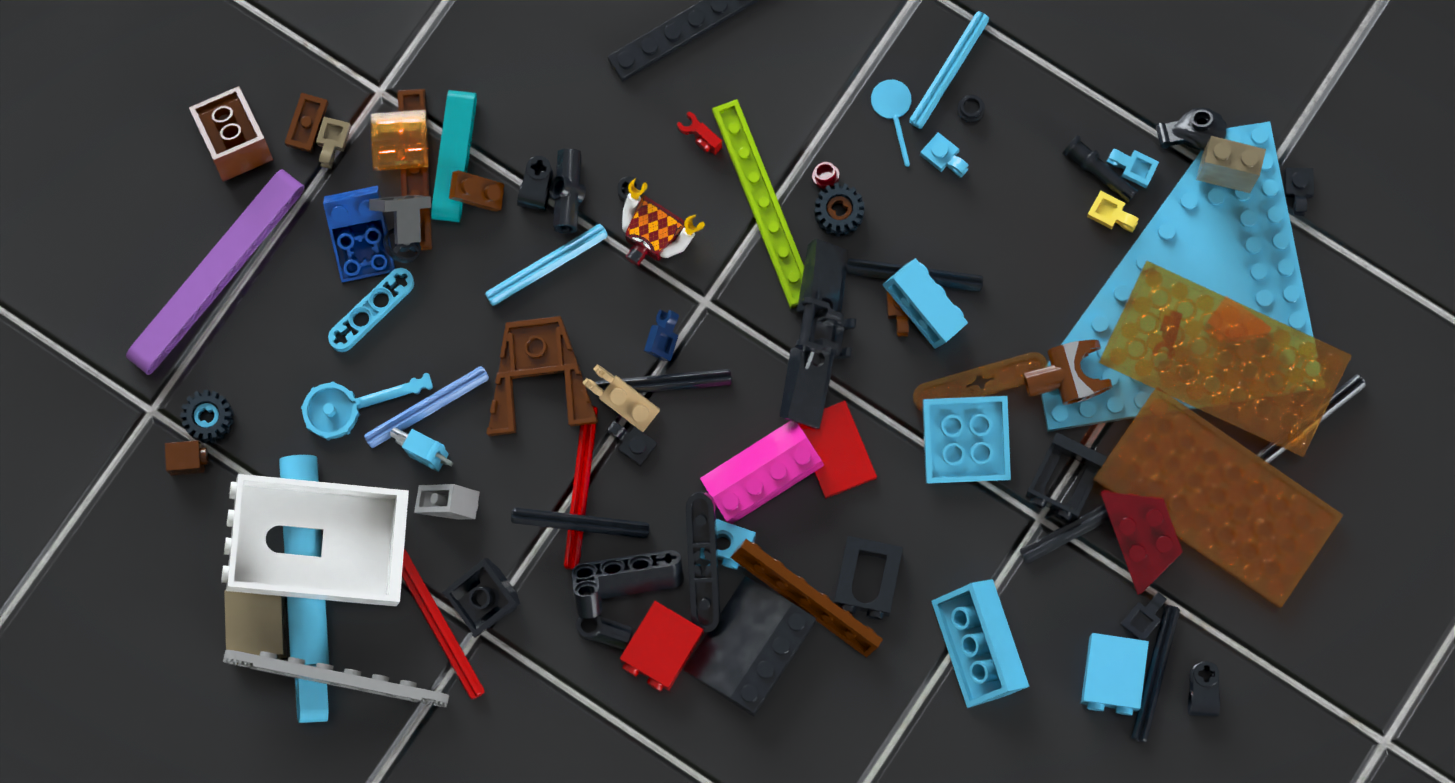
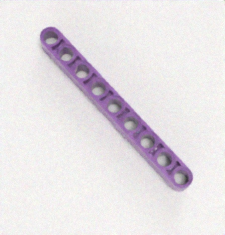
M283 169L279 170L132 344L126 353V358L147 375L154 372L298 200L305 186Z

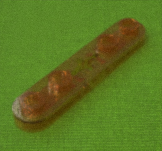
M1030 352L919 385L914 391L913 403L916 408L923 411L922 399L983 397L1025 385L1023 373L1048 367V363L1042 354ZM977 375H980L982 379H995L986 382L984 389H980L979 385L966 387V385L976 381Z

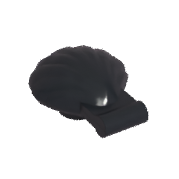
M1193 108L1186 112L1179 121L1156 125L1157 135L1162 148L1183 144L1188 148L1199 151L1205 150L1211 136L1224 138L1227 124L1222 119V116L1209 108Z

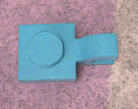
M939 132L920 152V156L940 172L947 166L957 176L962 178L968 171V163L960 157H956L959 153V148Z
M1113 149L1106 163L1117 168H1123L1124 171L1121 177L1147 188L1159 161L1136 150L1133 151L1130 157L1117 149Z

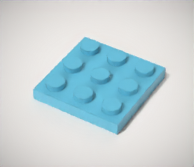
M1007 396L922 399L926 483L1011 480Z

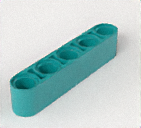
M448 91L432 201L431 218L433 220L460 222L463 202L449 199L452 172L459 170L467 173L477 93Z

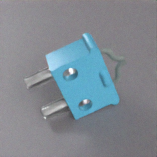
M395 427L392 429L393 432H390V436L396 439L395 442L402 446L410 458L437 472L440 471L443 464L452 467L453 462L447 459L449 453L445 450V446L438 441L411 429L409 434Z

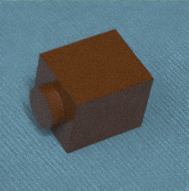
M199 440L165 443L166 471L171 476L204 473V465H208L207 448H203Z

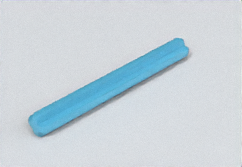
M980 11L976 12L910 118V123L916 128H923L989 22V17Z
M601 224L594 226L485 293L488 301L492 306L500 303L606 239L608 235L605 228Z

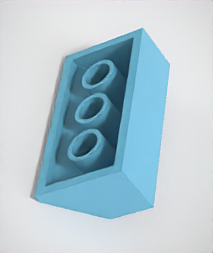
M993 579L970 583L931 601L967 708L1029 687Z

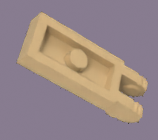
M596 365L594 367L596 374L610 382L605 390L588 378L583 381V384L598 395L601 401L640 431L644 432L660 409L617 375L614 377L603 367Z

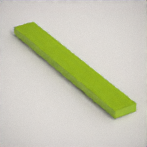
M738 99L712 108V113L789 307L792 309L798 307L804 265Z

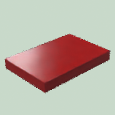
M846 401L824 409L820 429L798 423L824 464L814 474L825 499L877 479Z

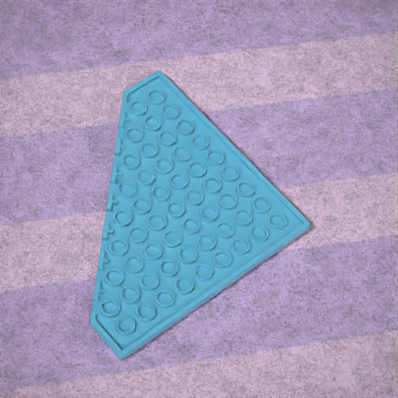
M1270 122L1226 128V136L1223 138L1266 149L1261 173L1252 191L1246 193L1196 180L1201 157L1204 152L1201 151L1061 345L1075 341L1099 340L1101 349L1088 354L1087 357L1081 360V370L1087 377L1092 379H1111L1113 387L1093 398L1068 405H1063L1059 390L1041 394L1048 432L1322 389L1323 382ZM1225 296H1228L1272 329L1264 338L1226 343L1223 340L1218 342L1206 333L1208 329L1204 326ZM1169 310L1182 313L1177 338L1174 342V355L1171 360L1167 359L1168 349L1166 347H1160L1157 356L1152 355L1154 344L1163 339V332L1159 331L1163 315L1168 316ZM1050 361L1045 367L1051 366Z

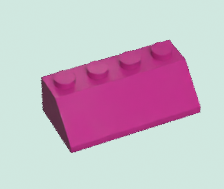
M789 421L700 479L708 493L713 497L726 522L733 524L823 467L824 464L798 423Z

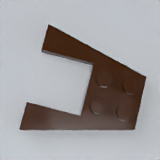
M556 316L507 322L500 353L499 372L496 375V389L490 409L491 417L489 427H487V435L496 436L516 433L512 379L565 373L569 425L573 427L598 424V419L587 388L583 384L584 379L562 317Z

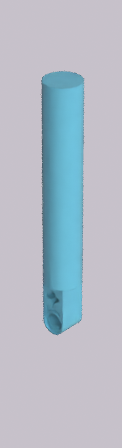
M291 455L279 459L280 478L319 482L317 456ZM283 526L284 554L321 557V529ZM287 597L290 657L305 660V665L316 667L317 663L329 665L326 600ZM295 678L298 723L327 722V684Z

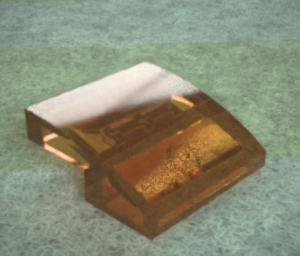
M426 110L371 114L374 171L429 167Z

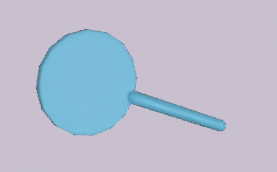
M885 80L873 89L871 105L874 111L881 117L894 119L904 165L909 167L910 162L899 117L909 110L911 93L902 82Z

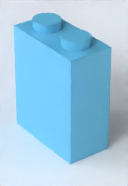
M1092 633L1089 636L1081 704H1087V709L1094 711H1104L1105 707L1116 709L1115 713L1121 715H1132L1133 711L1138 712L1141 708L1149 641Z

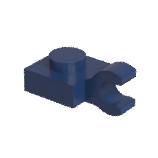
M659 310L656 316L658 325L651 326L644 349L645 352L662 361H671L679 336L673 333L679 314L671 310L668 313Z

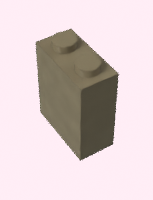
M1211 136L1202 154L1196 180L1250 193L1260 176L1266 149Z
M224 590L226 650L259 656L260 651L277 654V659L279 660L280 658H287L285 596Z

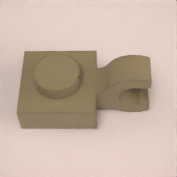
M323 117L316 140L317 145L323 147L319 157L321 167L332 169L335 151L344 152L351 129L350 123Z

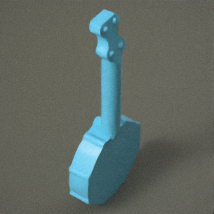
M424 373L421 379L412 378L409 383L359 398H355V394L333 381L311 388L301 406L306 428L328 441L343 437L346 434L349 435L360 416L359 409L410 393L418 395L423 388L431 390L433 384L430 375Z

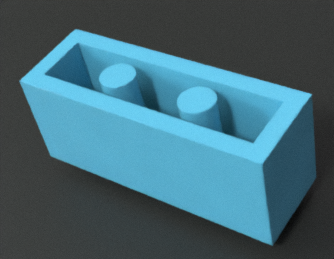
M916 258L904 265L882 284L934 349L950 340L968 323L960 308L953 305L946 296L945 290L935 283L929 275L927 268L922 263H919Z

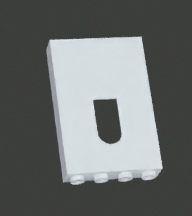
M238 474L236 482H231L229 499H234V510L228 509L227 527H232L231 538L226 537L224 554L229 555L228 566L223 565L221 583H227L226 591L397 606L400 602L409 491ZM275 526L323 530L321 557L273 552L266 544V534Z

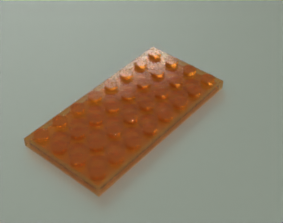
M1145 261L1098 363L1304 457L1352 355L1149 261Z
M1158 387L1153 390L1103 466L1093 478L1094 481L1110 492L1132 493L1146 497H1163L1178 539L1278 608L1284 605L1343 517V514Z

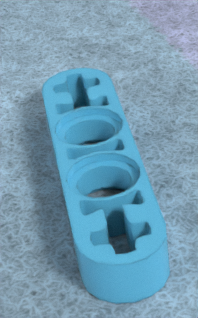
M404 268L393 270L330 330L328 340L334 350L338 352L350 350L411 292L414 287V278L410 271ZM407 276V285L405 287L402 285L397 286L394 291L398 295L393 297L390 290L385 287L389 285L393 289L397 284L396 277L404 278ZM378 294H386L389 297V302L385 307L380 308L374 305V298ZM358 313H366L369 316V321L365 326L360 327L354 324V317ZM347 323L350 324L354 331L358 332L356 335H353L350 331L346 335L347 342L345 344L342 342L335 344L337 342L336 334L344 335L349 330L345 326Z

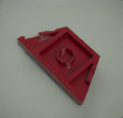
M1108 490L1101 491L1136 592L1141 594L1183 552L1163 497H1146L1139 494L1115 493Z

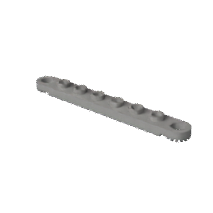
M225 650L223 662L235 666L238 663L240 667H249L254 670L412 702H421L428 705L434 703V706L437 705L438 707H447L449 699L447 694L416 688L417 683L412 681L400 680V684L391 683L387 676L373 674L372 678L362 677L361 671L344 669V673L333 671L334 666L324 663H317L316 667L305 665V660L288 657V661L277 659V654L260 651L259 656Z

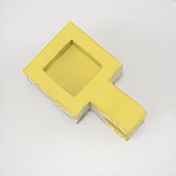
M1102 191L1098 194L1087 216L1110 229L1117 223L1133 233L1139 220L1136 216L1122 211L1125 206L1124 202Z

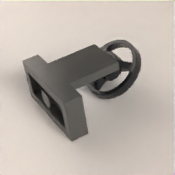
M409 195L369 199V210L394 211V228L390 229L383 239L386 252L394 260L410 263L419 256L421 252L419 243L421 242L420 209L431 208V196ZM394 233L395 237L394 244L396 248L394 250L391 249L388 243V236ZM411 250L416 252L415 256L410 258L401 257L396 254L398 251L407 252Z

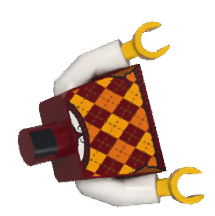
M636 178L633 179L628 185L630 194L627 196L622 215V229L625 232L626 241L633 245L626 255V259L639 266L646 255L659 261L662 257L669 258L683 252L694 238V232L704 228V222H700L695 227L692 222L696 215L689 216L684 221L647 196L643 195L641 198L640 195L647 189V183L644 182L641 190H637L634 186Z

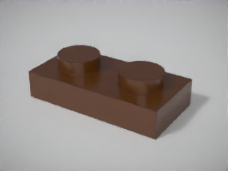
M301 93L285 140L286 146L309 153L313 152L322 120L329 104L328 100Z
M459 170L452 172L449 199L494 212L501 210L504 183Z

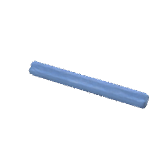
M479 366L364 435L365 440L371 448L378 446L391 438L390 432H393L392 429L394 427L403 431L489 379L487 372L482 366Z

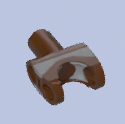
M1099 340L1075 341L1049 349L1047 352L1051 366L1023 373L1029 397L1059 390L1063 405L1088 400L1113 387L1111 379H1092L1087 377L1081 370V360L1087 357L1088 354L1101 349Z

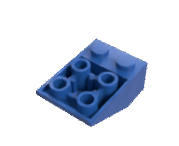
M378 186L324 196L323 205L341 283L386 274L395 270L394 260L386 252L383 245L384 236L388 232L384 212L369 210V199L381 198ZM388 236V243H389V246L391 247L390 239H389V236Z

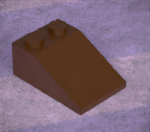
M239 86L189 107L223 182L273 160L265 138Z

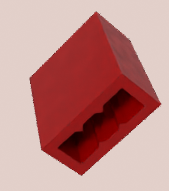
M654 601L620 657V662L624 664L622 669L635 677L639 673L648 678L646 683L658 691H661L663 688L669 691L703 636L704 629Z

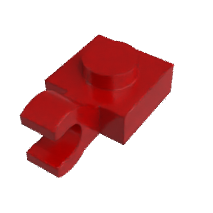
M688 112L687 118L692 121V124L690 126H683L682 123L678 122V130L686 135L694 134L696 144L704 152L710 151L716 155L722 149V140L703 122L700 123L692 112Z

